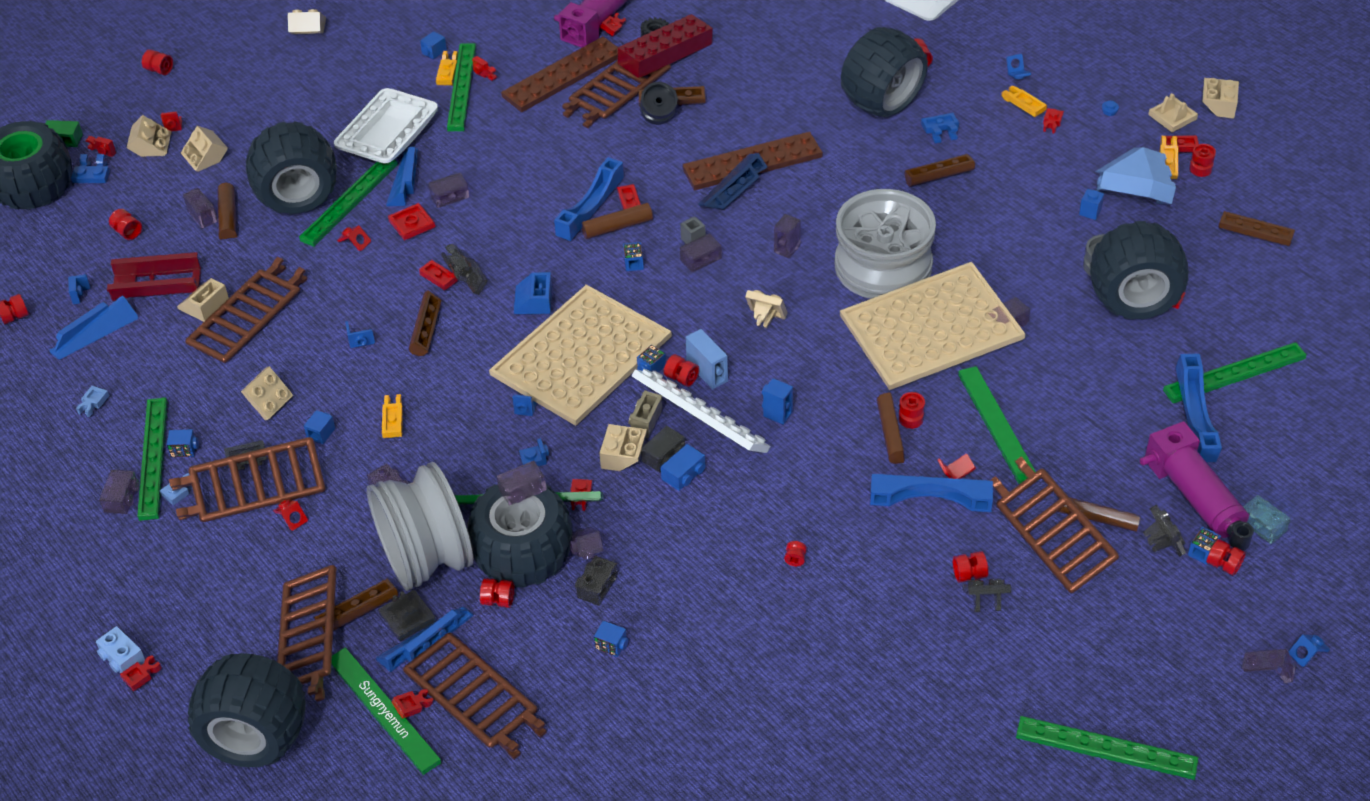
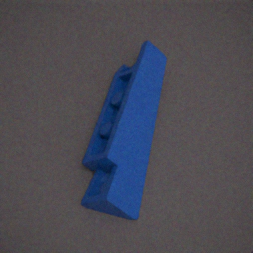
M408 147L404 151L386 206H406L407 194H414L418 148Z
M124 296L119 297L109 307L102 302L60 330L56 336L58 342L54 348L50 349V353L60 360L137 320L138 315Z
M464 606L452 609L435 623L377 656L376 660L389 672H392L404 661H412L445 634L454 632L469 620L473 614Z

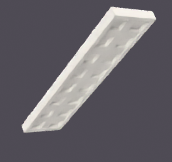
M643 369V371L634 370L632 377L749 451L768 452L770 446L765 443L763 437L759 435L753 436L750 434V429L742 425L740 427L737 426L734 419L728 416H721V411L714 407L709 408L702 399L691 397V392L685 389H678L676 387L677 384L667 379L666 381L662 379V374L656 371L651 372L647 369Z

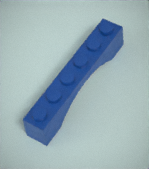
M608 157L602 163L585 196L572 208L563 209L555 218L556 236L569 241L576 236L582 228V222L591 218L624 178L623 162Z
M1180 354L1175 369L1188 426L1200 440L1197 452L1206 462H1216L1222 446L1218 431L1213 427L1207 412L1200 354Z
M872 474L870 505L892 506L908 498L933 496L954 501L970 511L991 512L993 481Z

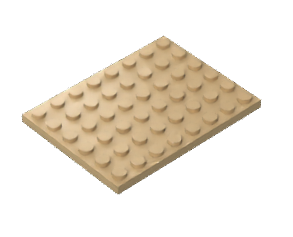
M972 262L840 310L841 318L889 390L1025 339L1024 331Z
M585 285L489 370V373L492 377L524 396H531L533 401L576 426L637 369V356L651 344L659 349L672 337V333L656 322Z

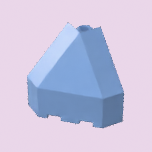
M1144 147L1133 148L1095 171L1100 173L1096 191H1114L1157 200L1156 203L1162 205L1172 204L1176 186L1170 179L1172 174L1169 166L1165 163L1166 155Z

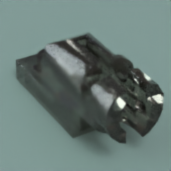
M447 245L445 248L452 255H446L444 252L441 253L447 266L453 272L456 279L466 282L471 291L479 295L488 280L474 259L466 257L456 245Z

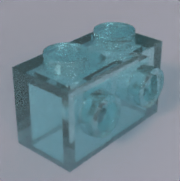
M1259 495L1243 506L1249 514L1247 523L1253 527L1255 533L1272 544L1287 531L1291 518Z

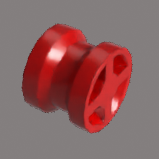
M799 541L789 542L786 546L785 562L791 566L803 565L805 561L804 555L807 550L806 545Z

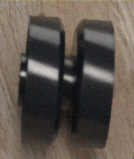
M654 82L644 88L641 95L640 112L646 121L651 124L661 125L673 118L678 98L672 86L664 82Z

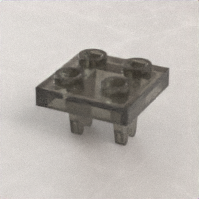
M1157 504L1151 507L1150 511L1156 522L1146 529L1143 534L1145 537L1151 535L1147 538L1148 544L1150 546L1156 544L1152 547V550L1156 552L1172 546L1179 557L1186 554L1183 547L1186 543L1177 526L1171 522L1165 509L1161 511Z
M1001 578L989 579V583H984L980 579L968 580V584H962L963 593L973 595L974 612H980V594H994L995 611H1001V593H1011V584L1006 583Z
M415 589L407 594L401 591L399 597L394 595L392 602L378 609L380 616L399 642L436 622L435 616Z

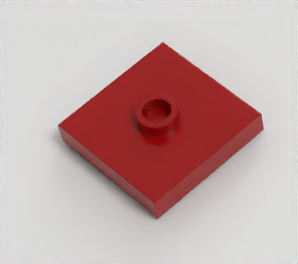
M419 203L388 216V221L403 240H407L435 227V222Z

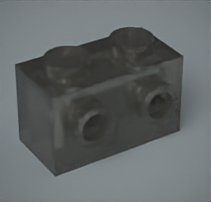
M668 426L664 427L641 448L642 462L660 473L661 466L685 446V437Z
M261 440L224 448L225 456L227 458L265 448V443ZM268 457L256 458L258 466L265 465L264 461H268ZM249 461L237 463L238 471L244 470L245 465H249Z
M595 555L591 562L586 564L583 575L576 580L577 598L600 606L618 577L617 563Z

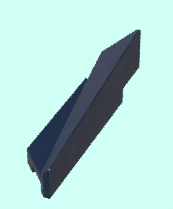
M748 154L698 205L700 207L724 209L759 178V172L768 167L760 154Z

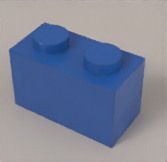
M773 378L762 390L763 416L784 425L793 413V386Z
M686 444L661 466V479L680 491L684 486H688L693 478L704 471L705 455L689 444Z

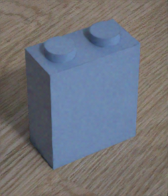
M702 329L686 336V359L699 366L698 375L712 390L728 382L727 355Z

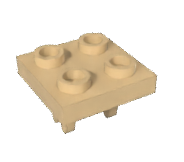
M1172 93L1170 97H1165L1163 103L1149 110V116L1171 132L1197 120L1198 117L1195 111L1190 109L1185 102L1182 103L1175 98V95Z
M747 290L745 298L750 310L754 311V319H757V326L764 322L763 326L767 328L773 317L786 319L787 310L781 297L765 295L758 290Z
M270 366L259 373L241 391L264 420L271 418L293 396Z

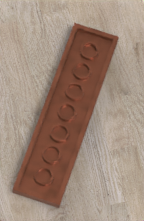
M601 37L502 91V98L520 112H524L618 59V47L605 37Z
M809 131L683 164V171L695 191L718 185L748 154L759 153L768 166L758 173L760 174L822 158L823 152Z

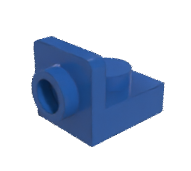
M86 274L68 277L69 294L73 304L80 303V296H83V290L91 289Z
M541 438L537 439L538 446L519 450L524 470L547 464L546 456H549L547 445H543Z

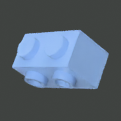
M117 626L96 641L99 648L97 650L98 655L103 661L108 660L110 667L116 673H122L136 662H139L140 665L144 664L145 658L141 649Z

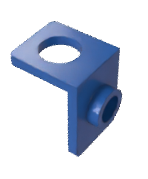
M1022 54L1006 57L1009 76L1015 77V79H1023L1025 76L1031 75V72L1024 70ZM1017 58L1019 60L1018 67L1013 68L1011 66V61Z
M345 321L350 348L375 343L372 329L351 333L348 321Z
M514 394L512 397L514 414L533 416L537 403L532 400V397Z
M1302 634L1288 651V654L1302 667H1305L1317 652H1329L1330 648L1324 644L1325 642L1315 634ZM1300 646H1305L1308 650L1307 656L1303 659L1297 655V650Z

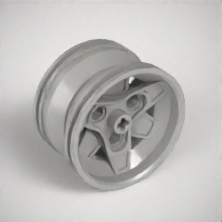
M876 189L862 192L846 201L840 208L836 218V236L839 244L835 252V271L841 283L855 294L872 299L929 278L932 273L933 264L931 245L934 241L936 229L935 216L930 207L912 194L893 189Z
M430 462L427 466H419L412 483L406 484L388 480L385 482L379 481L376 482V485L371 484L367 486L368 503L377 533L398 581L406 591L411 590L413 586L419 587L421 583L428 581L438 568V565L445 564L457 571L473 565L472 547L463 516L447 479L436 463Z

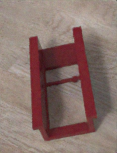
M198 253L111 259L114 282L113 284H107V292H109L112 301H116L121 296L128 298L194 292L200 285L201 276ZM193 272L192 277L154 280L156 275ZM149 276L150 281L136 282L137 277Z

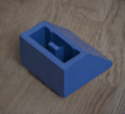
M550 272L531 273L516 285L514 314H551L552 282Z

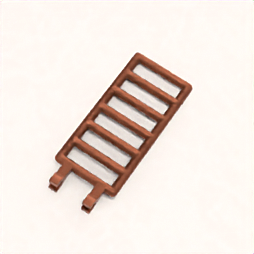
M617 60L569 97L570 102L562 105V108L566 109L563 112V116L569 118L577 108L582 107L590 111V113L582 115L583 119L586 120L583 126L589 128L599 117L604 119L609 117L639 93L638 89H644L671 69V65H666L658 71L649 73L651 76L646 79L644 77L637 78L621 67ZM617 71L641 84L635 87L611 75V73ZM605 78L630 92L625 95L600 81ZM596 87L620 100L614 103L590 91V89ZM585 95L609 108L603 111L579 99V97Z
M277 257L273 261L272 266L266 271L258 270L186 338L185 343L223 363L228 362L300 292L298 285L308 280L303 275L306 272L305 269L299 267L295 271L294 276L289 281H285L276 276L286 269L285 266L281 265L284 260ZM263 277L290 290V292L282 296L256 282ZM251 288L278 301V303L271 308L244 294ZM237 300H240L267 314L260 320L232 305ZM228 311L254 324V326L247 331L220 316ZM213 323H216L243 337L235 343L208 328ZM203 334L230 349L223 355L196 341V339Z
M311 437L194 465L188 469L189 476L169 479L172 491L190 485L193 488L196 505L176 509L179 520L199 515L201 522L278 504L287 499L294 500L322 493L326 489L314 440ZM307 446L317 485L306 489L295 448ZM288 451L297 491L285 493L276 453ZM267 455L278 495L270 498L265 497L256 458ZM247 460L249 461L258 501L246 503L237 463ZM227 465L230 468L238 506L226 508L217 468ZM207 470L210 472L218 511L210 513L206 512L197 474Z
M1020 457L1015 462L1027 479L1009 492L996 476L989 480L993 481V488L1002 497L996 502V506L1069 593H1074L1118 560L1119 554L1045 469L1041 468L1034 472L1026 461ZM1042 478L1048 486L1012 512L1006 504ZM1054 492L1059 498L1058 501L1025 526L1018 520L1021 515ZM1063 506H1066L1071 511L1070 515L1037 540L1029 533ZM1078 519L1084 527L1047 554L1041 546ZM1090 533L1096 542L1059 568L1053 560ZM1103 548L1109 556L1071 583L1066 574Z
M330 565L287 581L283 584L277 662L290 671H294L323 660L322 669L297 677L302 685L311 682V686L308 687V694H315L317 702L325 699L323 677L331 673L337 572L335 565ZM328 575L327 583L290 596L292 588ZM327 592L326 600L289 613L290 605ZM326 608V616L288 630V623L290 621ZM325 625L324 634L287 647V639ZM324 643V651L285 664L286 656Z
M451 632L445 634L403 667L406 675L422 689H427L428 694L488 748H493L499 744L513 760L521 755L517 750L519 745L514 740H510L507 735L523 722L539 738L547 733L543 728L545 723L533 715L537 712V706ZM450 642L456 647L455 650L423 675L418 674L414 670ZM462 654L470 660L434 688L427 682ZM475 666H478L483 671L480 676L448 700L441 694ZM489 678L498 684L463 713L456 707L459 702ZM505 690L512 696L479 724L476 725L469 719L502 691ZM518 702L526 708V710L491 738L484 732L487 727Z

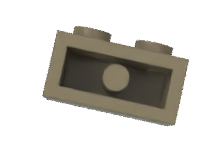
M644 390L641 398L636 403L634 412L629 417L628 424L631 427L647 429L646 438L650 437L662 412V395Z

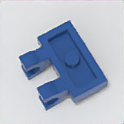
M954 113L921 119L923 129L926 134L932 133L935 144L941 143L940 134H942L943 130H948L950 140L958 139L956 131H958L959 122Z
M81 154L80 166H75L72 173V182L106 183L110 170L107 166V161H104L105 155L97 154V166H91V162L87 161L88 154Z

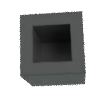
M695 216L680 224L681 240L691 249L706 242L705 225Z

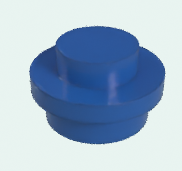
M1106 101L1102 104L1103 113L1107 116H1113L1118 112L1119 105L1114 101Z

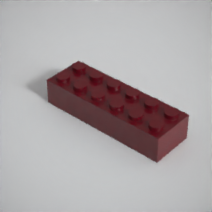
M687 15L682 19L618 47V64L637 78H641L711 45L713 28L694 15Z

